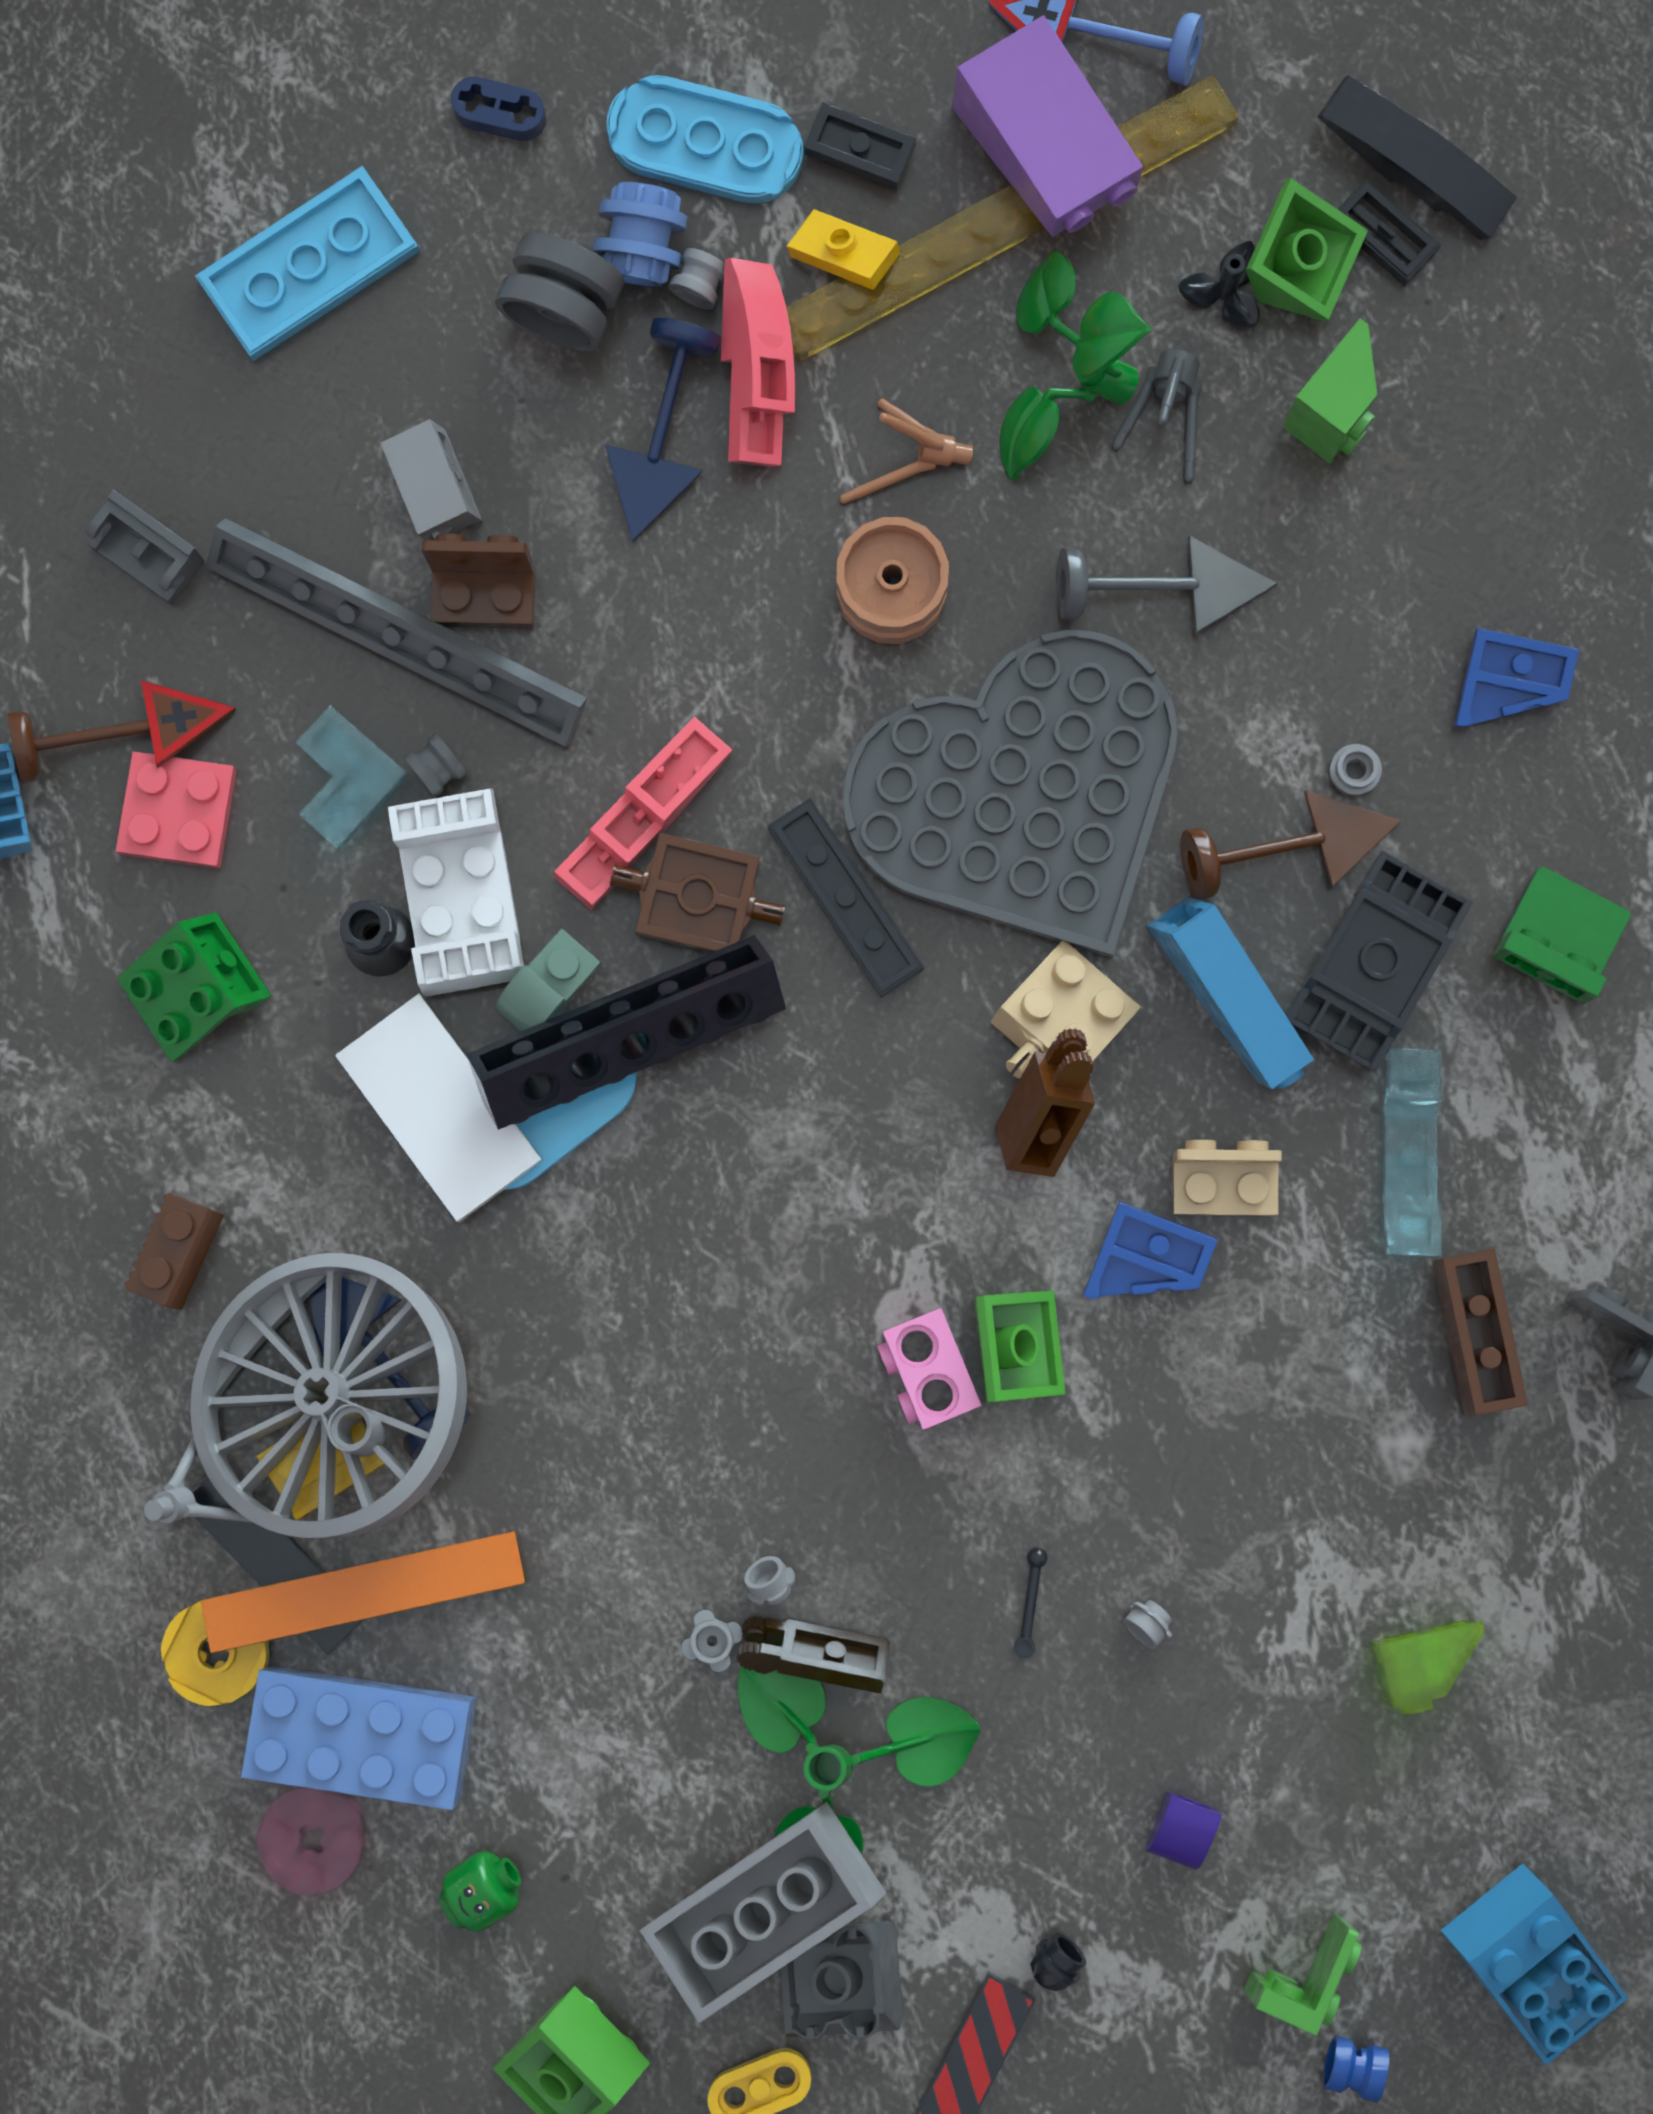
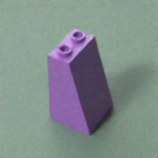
M1044 15L957 67L952 102L953 110L1052 237L1065 229L1069 233L1080 230L1094 218L1093 212L1108 203L1112 207L1119 206L1137 192L1138 188L1136 186L1139 184L1143 165Z

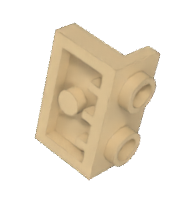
M1186 1140L1185 1149H1177L1172 1153V1215L1278 1216V1163L1282 1161V1151L1269 1150L1268 1141H1237V1150H1216V1141Z

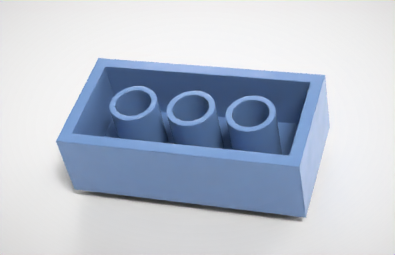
M271 1665L258 1672L241 1778L453 1810L461 1802L477 1697Z

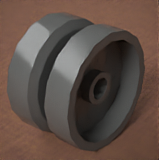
M526 233L521 237L512 258L514 268L518 273L509 274L504 278L494 301L496 308L508 320L541 339L578 351H594L599 347L608 326L607 319L602 311H608L616 307L625 285L624 276L614 265L581 245L549 234Z

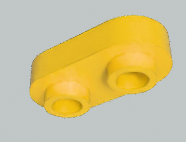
M780 2048L727 2069L718 2074L710 2085L707 2099L709 2111L711 2114H774L794 2106L806 2097L810 2089V2065L806 2058L798 2051L790 2048ZM784 2066L791 2068L795 2074L794 2080L789 2084L779 2083L774 2075L778 2068ZM731 2087H738L745 2093V2099L740 2104H731L726 2100L725 2092Z

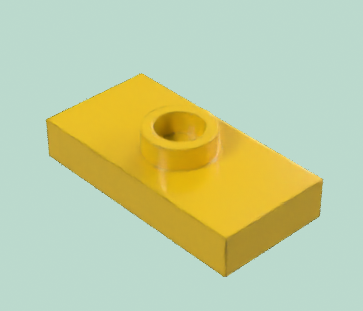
M813 209L787 245L791 258L872 290L875 289L900 254L897 241Z

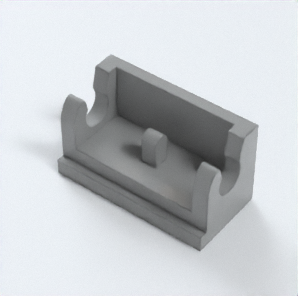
M429 419L381 442L417 535L424 537L432 534L434 540H436V535L453 534L469 525H475L483 521L444 428Z

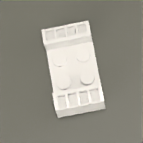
M490 788L388 807L393 842L399 848L415 947L411 948L417 983L423 996L429 997L510 982L524 966L494 790Z

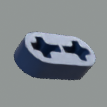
M468 77L457 83L451 93V104L456 119L462 126L469 129L518 141H529L539 136L546 126V113L542 99L536 92L527 88L480 77ZM475 94H481L483 103L486 106L478 105L475 112H468L464 100L472 101ZM523 105L530 106L531 114L534 118L526 117L523 124H517L515 116L511 112L518 113L522 110Z

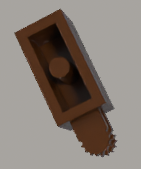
M1076 1028L1064 1029L1063 1032L1055 1037L1056 1040L1052 1042L1047 1053L1034 1052L995 1125L1006 1170L1055 1177L1094 1107L1095 1101L1089 1084L1090 1074L1093 1073L1094 1065L1088 1052H1083L1088 1045L1085 1034L1081 1030Z

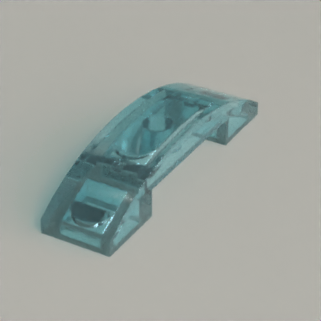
M1390 1048L1387 1052L1383 1103L1382 1190L1386 1252L1389 1256H1441V1204H1438V1104L1441 1101V1050Z

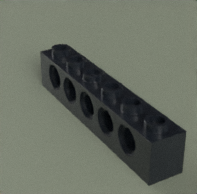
M753 935L466 1054L482 1101L497 1129L500 1130L511 1124L522 1123L529 1117L559 1104L572 1102L578 1096L604 1085L617 1083L626 1076L647 1067L665 1063L674 1056L702 1044L715 1042L722 1036L740 1028L760 1023L769 1016L786 1010L773 960L756 936Z

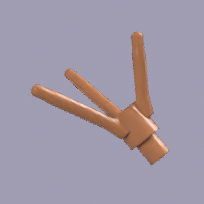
M879 399L877 406L886 412L880 414V422L918 441V459L914 463L840 495L839 499L842 504L849 503L917 473L935 469L936 465L949 467L952 462L969 466L973 457V446L955 442V437L939 434L924 426L887 400Z

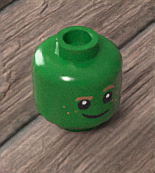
M489 1851L475 1853L445 1874L442 1882L443 1891L439 1895L442 1910L455 1927L460 1929L466 1928L477 1933L484 1931L517 1909L520 1899L518 1886L521 1885V1877L516 1866L508 1858L500 1859Z

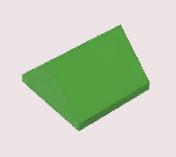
M1292 178L1286 179L1246 268V273L1257 301L1317 320H1329L1368 230Z
M1054 1290L976 1296L973 1302L984 1403L1066 1395Z

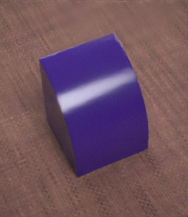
M1166 1791L1145 1851L1197 1870L1211 1847L1222 1814L1213 1807Z

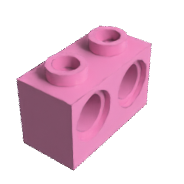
M942 1308L882 1332L886 1343L878 1345L877 1348L888 1375L898 1372L906 1391L898 1394L897 1397L908 1424L919 1421L921 1429L924 1430L982 1406ZM911 1332L924 1333L931 1341V1354L922 1362L910 1361L902 1352V1340ZM932 1380L945 1382L952 1392L950 1404L942 1411L930 1410L922 1401L923 1387Z

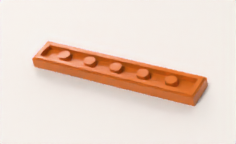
M513 1531L201 1600L210 1653L213 1654L526 1583L516 1534Z

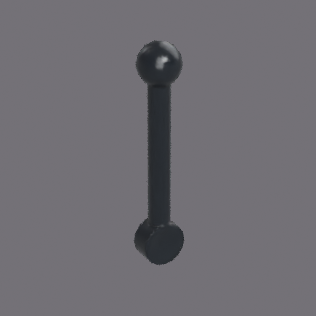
M1039 1547L1031 1549L1027 1555V1561L1031 1568L1021 1637L1017 1638L1014 1643V1650L1021 1658H1028L1035 1651V1644L1031 1636L1041 1567L1048 1560L1046 1551Z

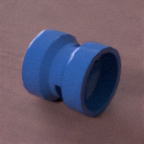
M1334 2035L1329 2044L1325 2059L1323 2088L1342 2093L1350 2087L1352 2091L1357 2092L1361 2099L1378 2103L1387 2080L1389 2049L1375 2045L1356 2049L1351 2039Z

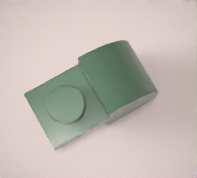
M561 928L528 966L524 964L497 1000L495 1010L519 1032L567 1013L570 1010L568 1005L570 1000L597 972L602 964Z

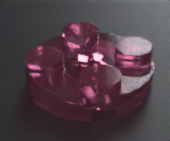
M296 1787L274 1801L264 1814L261 1827L256 1835L260 1859L274 1881L282 1887L294 1891L296 1894L306 1896L313 1893L330 1891L345 1882L359 1866L365 1846V1821L357 1805L344 1793ZM306 1825L311 1831L318 1827L323 1829L325 1836L320 1840L324 1848L322 1852L316 1853L313 1849L304 1851L299 1843L302 1841L303 1836L300 1830L303 1826Z

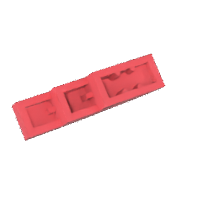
M694 716L625 787L624 795L591 827L589 836L554 871L553 878L592 911L615 887L610 885L614 864L632 868L658 840L659 833H664L732 754L733 750Z

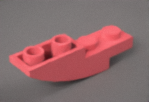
M726 258L724 261L721 362L732 363L728 462L764 467L781 466L783 414L795 413L794 355L786 304L773 265Z

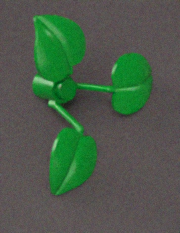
M1051 251L1046 256L1045 261H1042L1035 268L1026 281L1018 299L1016 317L1021 330L1031 335L1040 333L1050 323L1056 331L1076 346L1072 365L1074 372L1077 373L1078 380L1082 383V389L1050 388L1042 394L1038 388L1029 387L1013 401L1001 426L999 447L1004 469L1008 477L1014 481H1017L1021 472L1043 454L1054 438L1059 422V409L1054 402L1055 399L1077 398L1091 403L1097 395L1117 405H1122L1133 396L1138 385V371L1134 366L1119 360V358L1151 331L1149 325L1137 314L1130 301L1122 294L1114 291L1103 294L1089 307L1080 324V336L1063 324L1058 313L1063 311L1074 297L1076 276L1070 260L1058 251Z
M742 1666L739 1670L738 1700L741 1714L749 1733L762 1747L776 1753H785L792 1750L799 1742L801 1736H803L807 1743L806 1751L809 1753L804 1762V1776L813 1788L819 1790L818 1795L822 1799L823 1804L827 1802L833 1812L834 1803L831 1790L841 1787L848 1782L854 1765L896 1753L897 1769L906 1780L919 1786H937L947 1782L960 1771L981 1733L979 1723L961 1707L933 1697L912 1698L897 1705L887 1717V1732L894 1743L850 1756L844 1748L838 1745L819 1747L814 1733L808 1728L817 1724L823 1718L826 1710V1694L822 1682L777 1673V1670L767 1674L757 1673L755 1670L749 1671V1669H744ZM803 1806L791 1811L781 1820L775 1836L817 1808ZM837 1815V1818L862 1855L864 1845L860 1825L851 1817Z

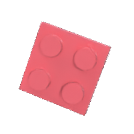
M133 751L116 852L124 856L221 869L237 769L232 765L172 757L157 768L154 754Z

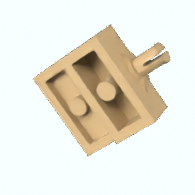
M1061 941L1006 1000L990 1022L1020 1048L1005 1065L1007 1070L1011 1072L1021 1060H1025L1013 1074V1076L1021 1078L1034 1052L1047 1053L1052 1042L1056 1040L1055 1037L1063 1032L1064 1029L1076 1028L1085 1034L1088 1046H1086V1050L1083 1052H1088V1055L1091 1056L1094 1062L1107 1045L1134 1017L1141 1006L1069 943Z

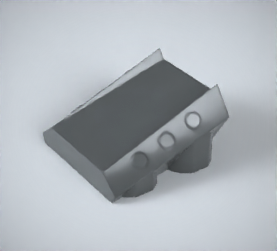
M891 1921L846 1924L780 1969L784 2027L787 2037L816 2039L823 2035L848 2034L852 2038H868L879 2031L900 2029L905 2008L902 2006L897 1947L899 1932Z

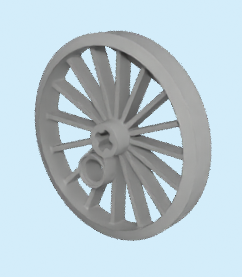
M346 1253L316 1254L289 1261L263 1274L242 1290L217 1319L203 1345L194 1372L190 1401L192 1433L198 1456L208 1478L224 1500L242 1516L267 1530L287 1536L315 1539H338L367 1533L388 1524L413 1507L431 1489L447 1466L457 1445L464 1422L467 1401L465 1363L457 1336L443 1311L425 1291L396 1269L368 1257ZM346 1274L370 1277L369 1284L339 1353L342 1277ZM326 1282L323 1358L303 1302ZM389 1284L401 1293L408 1302L356 1357L385 1285ZM291 1313H293L312 1369L275 1331ZM419 1314L429 1332L431 1341L363 1373L413 1318ZM268 1339L301 1376L297 1380L249 1361V1359ZM436 1354L439 1386L361 1390ZM243 1367L294 1387V1393L220 1397ZM324 1388H326L325 1393L329 1397L326 1403H324L326 1400L325 1396L322 1394ZM438 1397L436 1413L430 1432L357 1404L358 1401ZM297 1405L223 1442L221 1441L218 1422V1411L220 1408ZM364 1417L367 1424L365 1436L354 1444L350 1428L352 1425L356 1426L360 1422L359 1418ZM297 1421L240 1482L229 1464L228 1454ZM386 1424L426 1440L419 1456L408 1471L383 1446L387 1433ZM305 1436L275 1510L271 1511L253 1497L252 1492ZM320 1443L318 1520H292L289 1517ZM336 1448L342 1450L362 1509L338 1518H334ZM376 1453L400 1479L393 1488L376 1501L372 1495L359 1456L366 1457Z

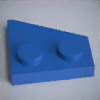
M1481 628L1475 629L1454 726L1465 727L1568 700L1579 649Z
M1119 1200L1083 1296L1093 1299L1100 1298V1296L1132 1293V1295L1154 1293L1161 1290L1199 1289L1218 1239Z

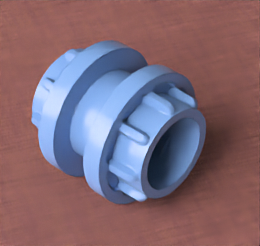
M619 182L617 186L612 188L610 199H602L600 201L598 215L612 222L609 237L595 238L592 252L614 265L624 276L625 283L647 287H662V284L668 281L670 270L680 268L682 255L668 247L671 232L686 231L688 216L679 212L681 198L676 192L663 187L637 182Z

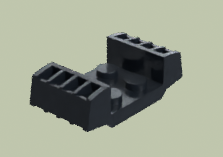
M1383 850L1363 878L1346 914L1309 978L1300 987L1285 1014L1291 1024L1375 1072L1405 1025L1473 903Z

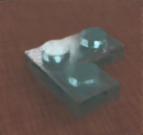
M331 705L296 742L306 754L332 776L299 815L340 851L404 782L408 774Z

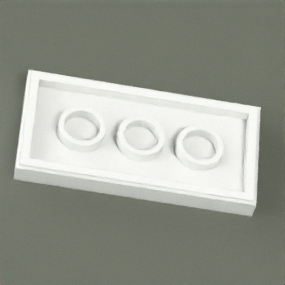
M419 993L335 1055L456 1222L460 1223L543 1161L517 1124H511L500 1130L497 1129L482 1101L466 1055Z

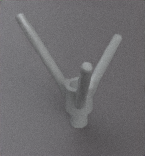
M193 1436L164 1491L155 1494L152 1500H149L144 1506L145 1516L151 1521L158 1520L161 1522L168 1533L174 1531V1521L186 1517L251 1522L235 1509L204 1506L196 1503L193 1493L184 1487L183 1481L197 1455Z

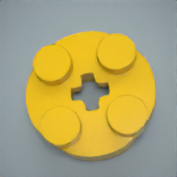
M201 1601L179 1612L168 1625L161 1644L162 1661L165 1662V1670L169 1675L168 1680L173 1689L185 1699L204 1706L231 1703L251 1692L256 1687L259 1670L268 1666L270 1641L226 1650L229 1652L228 1660H219L215 1666H210L206 1663L209 1654L202 1650L205 1641L208 1642Z

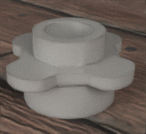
M710 1610L699 1611L694 1616L695 1628L691 1637L682 1643V1652L689 1660L698 1658L705 1663H709L713 1671H724L731 1664L729 1655L734 1644L742 1639V1628L736 1622L725 1623L716 1619ZM715 1636L717 1644L710 1646L707 1643V1638Z

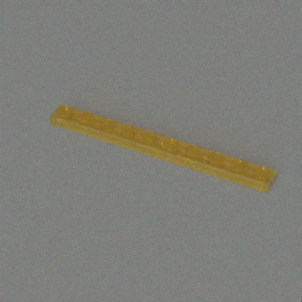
M1213 74L1118 126V129L1143 165L1142 176L1236 125L1239 116ZM1009 185L899 245V256L874 290L840 277L787 306L793 350L801 362L1040 232L1045 227L1014 187Z

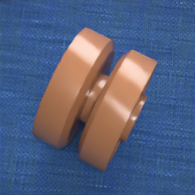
M882 517L865 523L846 539L837 558V601L844 619L859 635L881 644H903L921 637L937 623L946 604L949 562L941 542L926 526L903 517ZM890 577L900 579V582L897 584H888Z

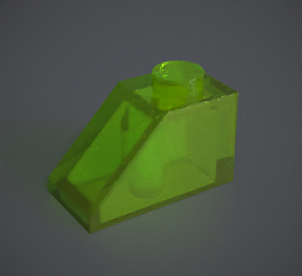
M1470 1618L1370 1641L1385 1704L1392 1708L1401 1707L1402 1714H1413L1434 1708L1432 1699L1445 1697L1483 1636L1485 1632L1483 1621Z

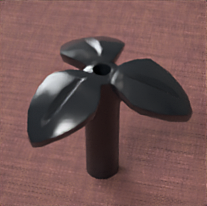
M1246 241L1235 246L1224 256L1220 262L1221 275L1218 282L1205 272L1194 273L1182 279L1178 284L1182 296L1192 305L1204 309L1210 307L1221 298L1224 300L1222 308L1223 319L1238 327L1248 328L1256 326L1260 317L1256 300L1250 295L1237 291L1238 287L1250 282L1246 268L1255 250L1252 241Z

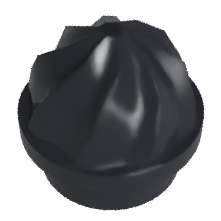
M1055 1933L1049 1940L1042 1939L1036 1945L1035 1956L1030 1966L1034 1979L1039 1985L1049 1990L1059 1991L1070 1985H1075L1081 1977L1080 1971L1086 1965V1959L1074 1942L1060 1933Z

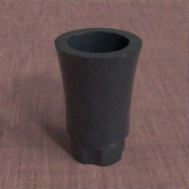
M373 900L358 901L349 906V909L340 920V936L345 945L348 958L361 972L371 976H389L403 969L411 960V948L415 947L412 924L401 911ZM374 926L380 927L379 933L373 939L366 941L367 931Z

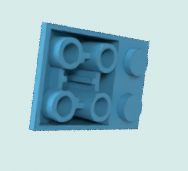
M1523 1863L1440 1930L1466 1966L1546 2066L1628 1999L1556 1897Z

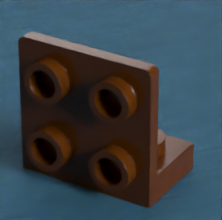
M452 533L436 535V541H422V553L432 571L430 620L444 627L534 629L536 568L527 544L518 542L519 539L511 535H491L487 537V542L467 541V537Z

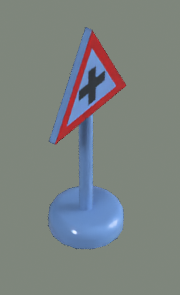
M1077 0L988 1L989 6L1016 31L1044 15L1062 43L1066 31L1069 29L1169 51L1168 76L1173 83L1187 86L1196 69L1204 34L1205 19L1202 14H1184L1177 24L1173 39L1072 17Z

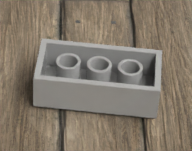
M825 1802L659 1915L639 1931L697 2022L700 2023L872 1908L887 1893L829 1804Z

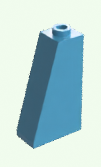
M1186 897L1146 925L1153 938L1257 1083L1269 1089H1273L1276 1086L1278 1089H1282L1295 1083L1303 1076L1304 1070L1302 1068L1311 1063L1314 1058L1214 904Z

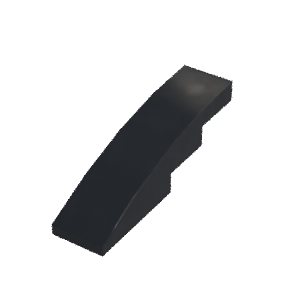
M1350 75L1344 77L1317 116L1389 182L1397 179L1401 180L1434 211L1445 208L1479 240L1491 237L1517 199L1511 191L1483 167L1435 130Z

